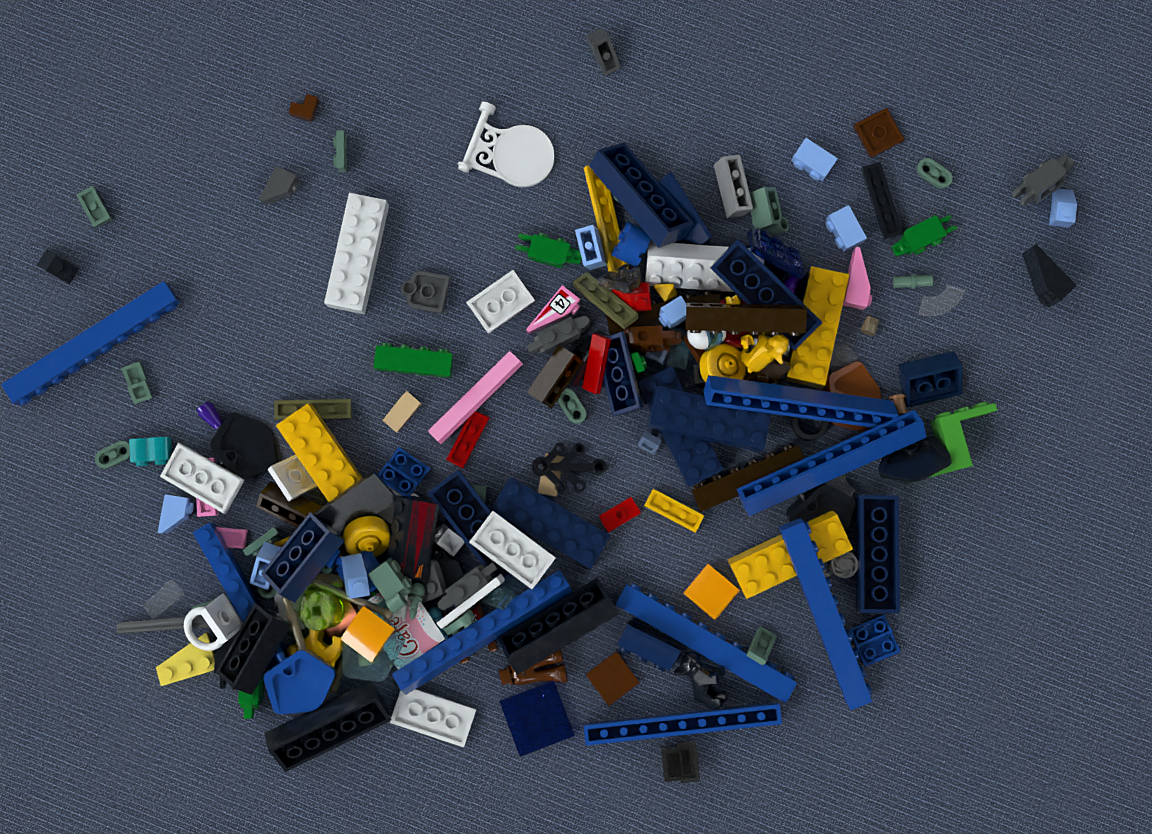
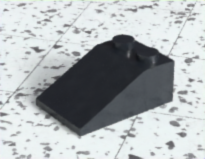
M1037 244L1022 254L1035 294L1042 305L1053 306L1077 286Z

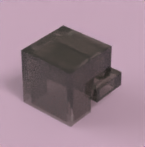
M695 740L676 742L675 745L660 746L665 782L680 781V783L700 781Z

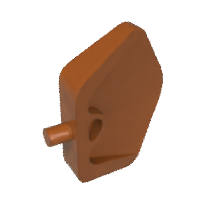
M859 361L828 374L826 385L822 389V391L881 399L878 385L865 366ZM829 422L830 425L851 429L859 432H865L871 428L865 426Z

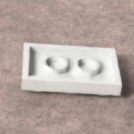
M512 270L466 303L489 334L530 306L535 300L514 270Z

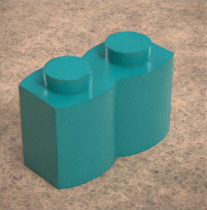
M170 437L129 439L130 462L136 463V466H148V462H155V465H166L172 455Z

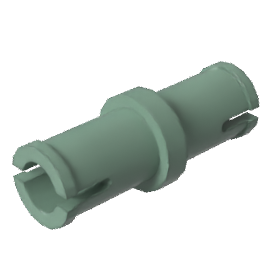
M910 274V276H893V288L910 287V289H915V287L933 286L932 275L915 276V274Z

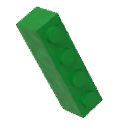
M381 343V346L376 345L373 368L377 371L451 378L454 355L449 353L450 350L438 349V352L431 351V348L419 347V350L412 349V346L400 345V348L393 347V344Z

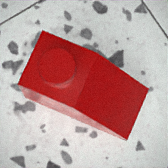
M649 282L611 286L612 293L634 311L651 310L652 298Z

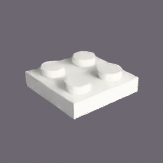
M296 454L272 465L268 469L288 501L318 487Z

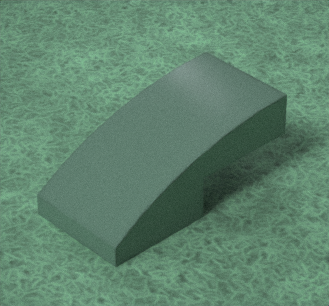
M141 361L121 368L134 404L153 398Z

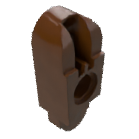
M662 326L629 327L623 330L628 349L631 351H642V353L670 351V345L682 342L681 332L664 331Z

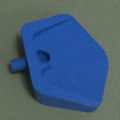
M299 650L286 658L283 652L277 654L276 657L280 664L264 675V683L274 712L277 714L310 712L320 707L336 677L335 668L310 650Z

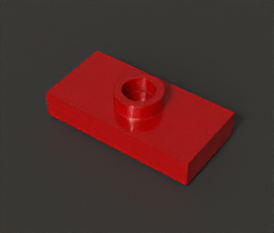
M632 497L598 517L609 533L641 514Z

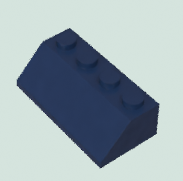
M670 172L659 183L694 222L685 239L680 240V244L709 245L712 235L675 176Z
M619 332L607 337L611 341L603 377L612 416L625 415L642 410L641 398L625 333Z
M310 512L261 575L279 595L295 603L345 540L334 529Z

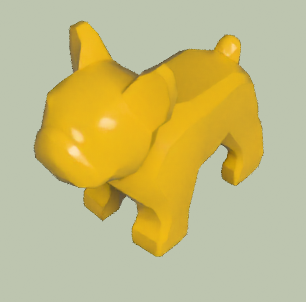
M761 332L758 335L756 346L750 353H748L749 349L741 351L740 359L747 366L748 373L761 371L774 359L783 364L782 355L787 351L789 339L782 334L770 337L769 332Z
M309 626V635L304 639L307 650L312 651L334 667L335 662L345 651L347 644L341 640L342 637L333 636L332 644L328 646L323 642L325 630ZM297 644L288 646V657L299 651Z

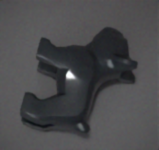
M696 652L685 653L681 659L680 666L674 670V674L686 675L691 679L694 700L713 708L723 706L722 702L727 700V691H717L712 687V684L719 683V677L725 675V667L719 666L716 668L703 664Z

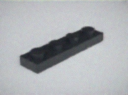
M881 162L862 167V174L883 240L902 235L901 224Z

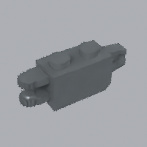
M1064 155L1057 160L1052 157L1050 160L1044 161L1038 169L1028 173L1023 178V183L1013 191L1012 196L1017 198L1026 193L1020 200L1023 206L1032 200L1039 204L1065 184V175L1074 166V161L1068 155Z
M584 315L574 320L572 317H569L537 333V336L534 338L535 341L527 345L530 355L539 351L541 354H551L558 345L565 347L581 339L580 333L586 329L588 330L591 325L590 320Z
M492 562L486 568L483 565L477 566L446 589L445 592L447 594L437 603L440 610H445L454 604L459 606L493 579L490 574L498 569L495 563Z

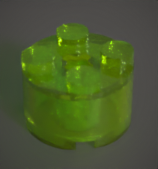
M326 590L309 592L303 597L297 614L307 628L319 631L339 625L343 620L345 608L343 609L341 597Z

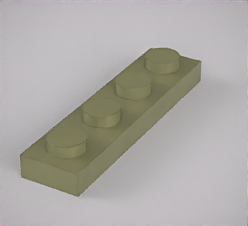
M585 272L573 281L575 289L623 329L638 319L637 312L588 272Z
M351 399L274 401V420L286 419L307 403L313 404L322 419H352Z

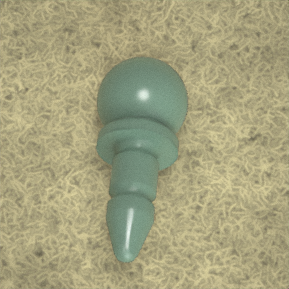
M421 583L412 584L413 590L410 592L411 596H409V600H411V609L409 611L411 620L415 618L419 602H422V596L425 593V588Z

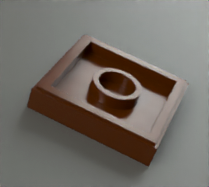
M887 108L853 125L870 159L905 141Z
M617 651L585 674L608 706L640 683Z

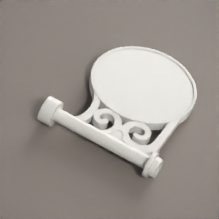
M482 102L479 108L482 111L463 162H458V169L468 173L469 170L474 168L517 187H530L542 182L549 175L554 163V149L550 139L541 130L529 125H517L509 129H497L490 126L486 121L489 115L494 114L496 107L488 102ZM484 128L488 130L484 136L485 140H490V135L493 137V141L490 143L484 142L480 138ZM481 152L487 153L488 158L486 160L483 159L484 154H481L479 156V160L482 164L487 165L493 159V165L496 171L478 164L476 162L477 155Z

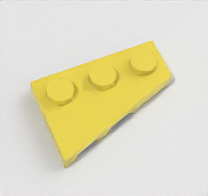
M209 632L204 633L198 638L202 642L212 643ZM190 643L156 667L160 685L164 686L213 671L215 653L214 650H201Z

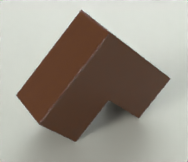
M306 94L303 105L291 102L288 113L292 117L313 122L320 100L316 96Z

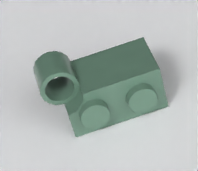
M763 187L749 193L753 206L751 215L755 231L768 229L773 236L788 231L789 223L785 217H782L776 187Z
M390 557L367 575L386 600L385 602L392 613H396L408 605L405 596L413 588L410 579L406 576L404 577L401 573L399 564Z

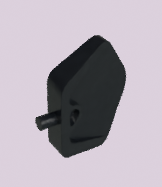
M230 413L210 442L211 449L221 460L218 465L223 468L227 467L230 472L242 479H248L268 472L272 465L278 463L274 436L271 429L260 421L238 413Z
M928 436L882 457L878 471L880 477L884 479L917 482L950 466L952 459L949 452L936 437Z
M823 483L807 490L805 493L796 495L798 499L786 510L789 523L800 518L806 523L833 510L838 515L846 533L856 502L851 496Z

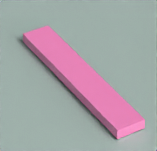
M509 351L428 432L442 444L523 363Z

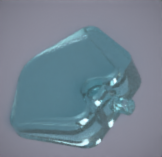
M374 612L375 615L384 620V616ZM384 620L395 631L372 663L345 642L342 643L343 673L346 677L381 682L386 679L393 664L400 668L403 667L405 661L397 656L404 645L405 639L391 621Z

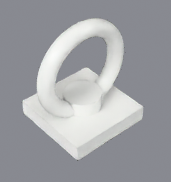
M223 593L207 606L192 609L185 617L184 632L188 640L195 647L205 651H212L220 648L242 627L243 622ZM197 615H202L218 638L215 642L205 643L195 636L192 630V621Z

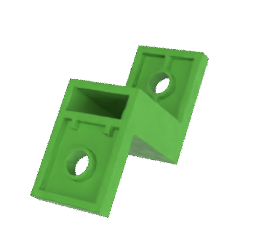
M988 401L972 406L971 410L969 406L953 411L954 414L948 411L936 415L935 420L930 421L934 437L941 442L952 459L950 466L930 477L973 466L960 421L997 411L995 403L989 405Z

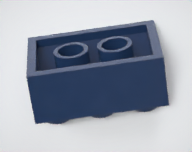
M954 351L898 364L899 382L902 393L906 394L904 398L906 407L962 394V364Z
M626 623L617 642V645L620 646V651L628 655L632 652L637 655L636 659L646 664L650 661L655 664L654 668L662 672L665 669L671 670L681 652L679 648Z

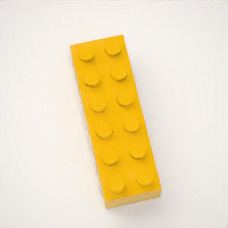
M811 266L802 303L823 323L795 351L792 349L790 356L791 369L787 372L785 381L823 389L826 385L849 274Z
M307 403L276 425L328 502L363 478L312 403Z
M833 510L807 522L812 532L809 534L811 541L814 540L818 547V552H816L817 558H821L823 563L853 550L840 519ZM778 535L727 559L746 599L797 576L782 535Z

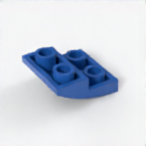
M398 447L391 459L381 469L378 476L387 486L402 496H411L431 468Z
M885 615L849 629L864 668L901 652Z

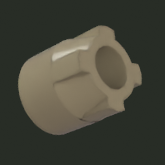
M871 316L866 317L860 331L866 335L875 336L880 320Z

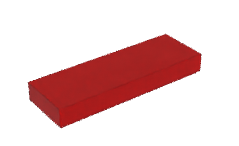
M598 333L592 334L582 386L583 389L594 394H600L611 341V339Z
M475 411L466 420L446 460L464 469L490 418Z

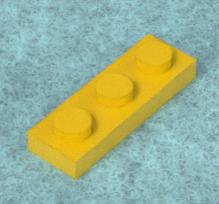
M652 489L644 505L696 533L704 518V515L655 489Z

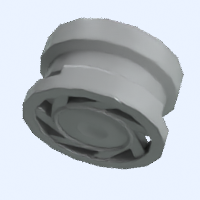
M846 552L829 560V568L835 576L848 578L856 573L858 561L853 553Z

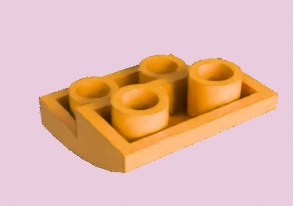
M707 564L683 594L716 620L740 590L712 566Z
M363 606L346 629L341 640L372 663L382 651L384 644L395 629Z

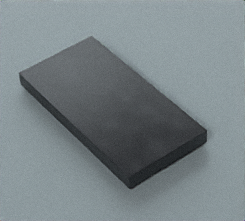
M373 470L313 514L343 538L344 529L350 522L363 516L377 515L396 501V495Z

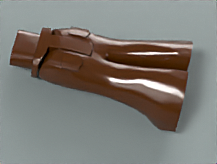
M562 650L556 651L543 661L536 663L518 675L511 665H507L506 669L499 670L501 684H511L513 686L541 681L568 682L564 663L535 670V668L563 662Z

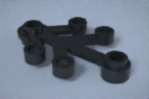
M560 442L555 444L553 450L545 458L538 457L532 463L534 474L546 476L559 493L565 491L567 483L564 480H560L552 471H559L573 484L574 491L581 493L586 488V484L584 481L579 480L571 471H588L595 475H602L607 469V464L603 459H595L592 463H570L576 456L584 452V446L581 443H576L559 463L551 462L557 455H562L566 450L565 445ZM556 447H562L563 451H557ZM575 447H580L581 452H577ZM538 465H543L544 470H540L538 468ZM596 465L600 466V471L595 469ZM557 484H563L564 488H558ZM581 484L583 489H578L576 485Z

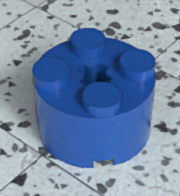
M627 222L624 229L619 233L617 238L619 240L618 245H615L611 255L637 267L642 259L639 256L641 257L645 253L651 238L640 226Z

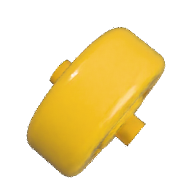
M720 343L707 349L700 359V373L705 383L708 375L744 380L747 367L740 359L741 352L736 347L727 343Z
M363 516L353 520L346 526L343 532L345 549L349 555L359 554L362 551H372L376 557L381 555L389 547L390 530L388 524L376 516Z

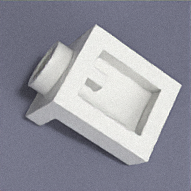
M445 524L435 530L434 542L452 556L465 543L459 535Z

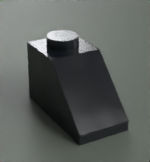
M47 249L37 264L40 268L68 284L72 282L80 269Z

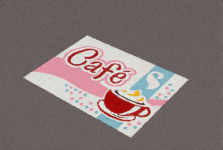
M380 592L368 600L387 608L386 600ZM411 600L408 601L406 618L392 616L388 622L384 620V616L373 612L395 629L384 644V649L398 670L445 639L421 602H419L417 614L413 620L410 619L409 613Z

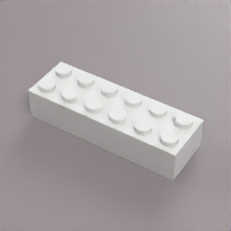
M349 193L324 301L327 307L365 315L389 204L386 200Z
M650 241L647 251L645 282H649L650 286L674 284L675 288L734 292L709 268L729 247L671 243L658 248L654 242ZM747 248L764 264V249Z

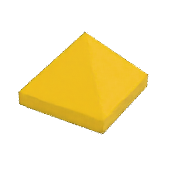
M656 284L654 287L658 296L665 302L677 295L674 284Z

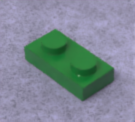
M638 352L631 354L630 358L636 377L644 375L647 365L643 355L639 356Z

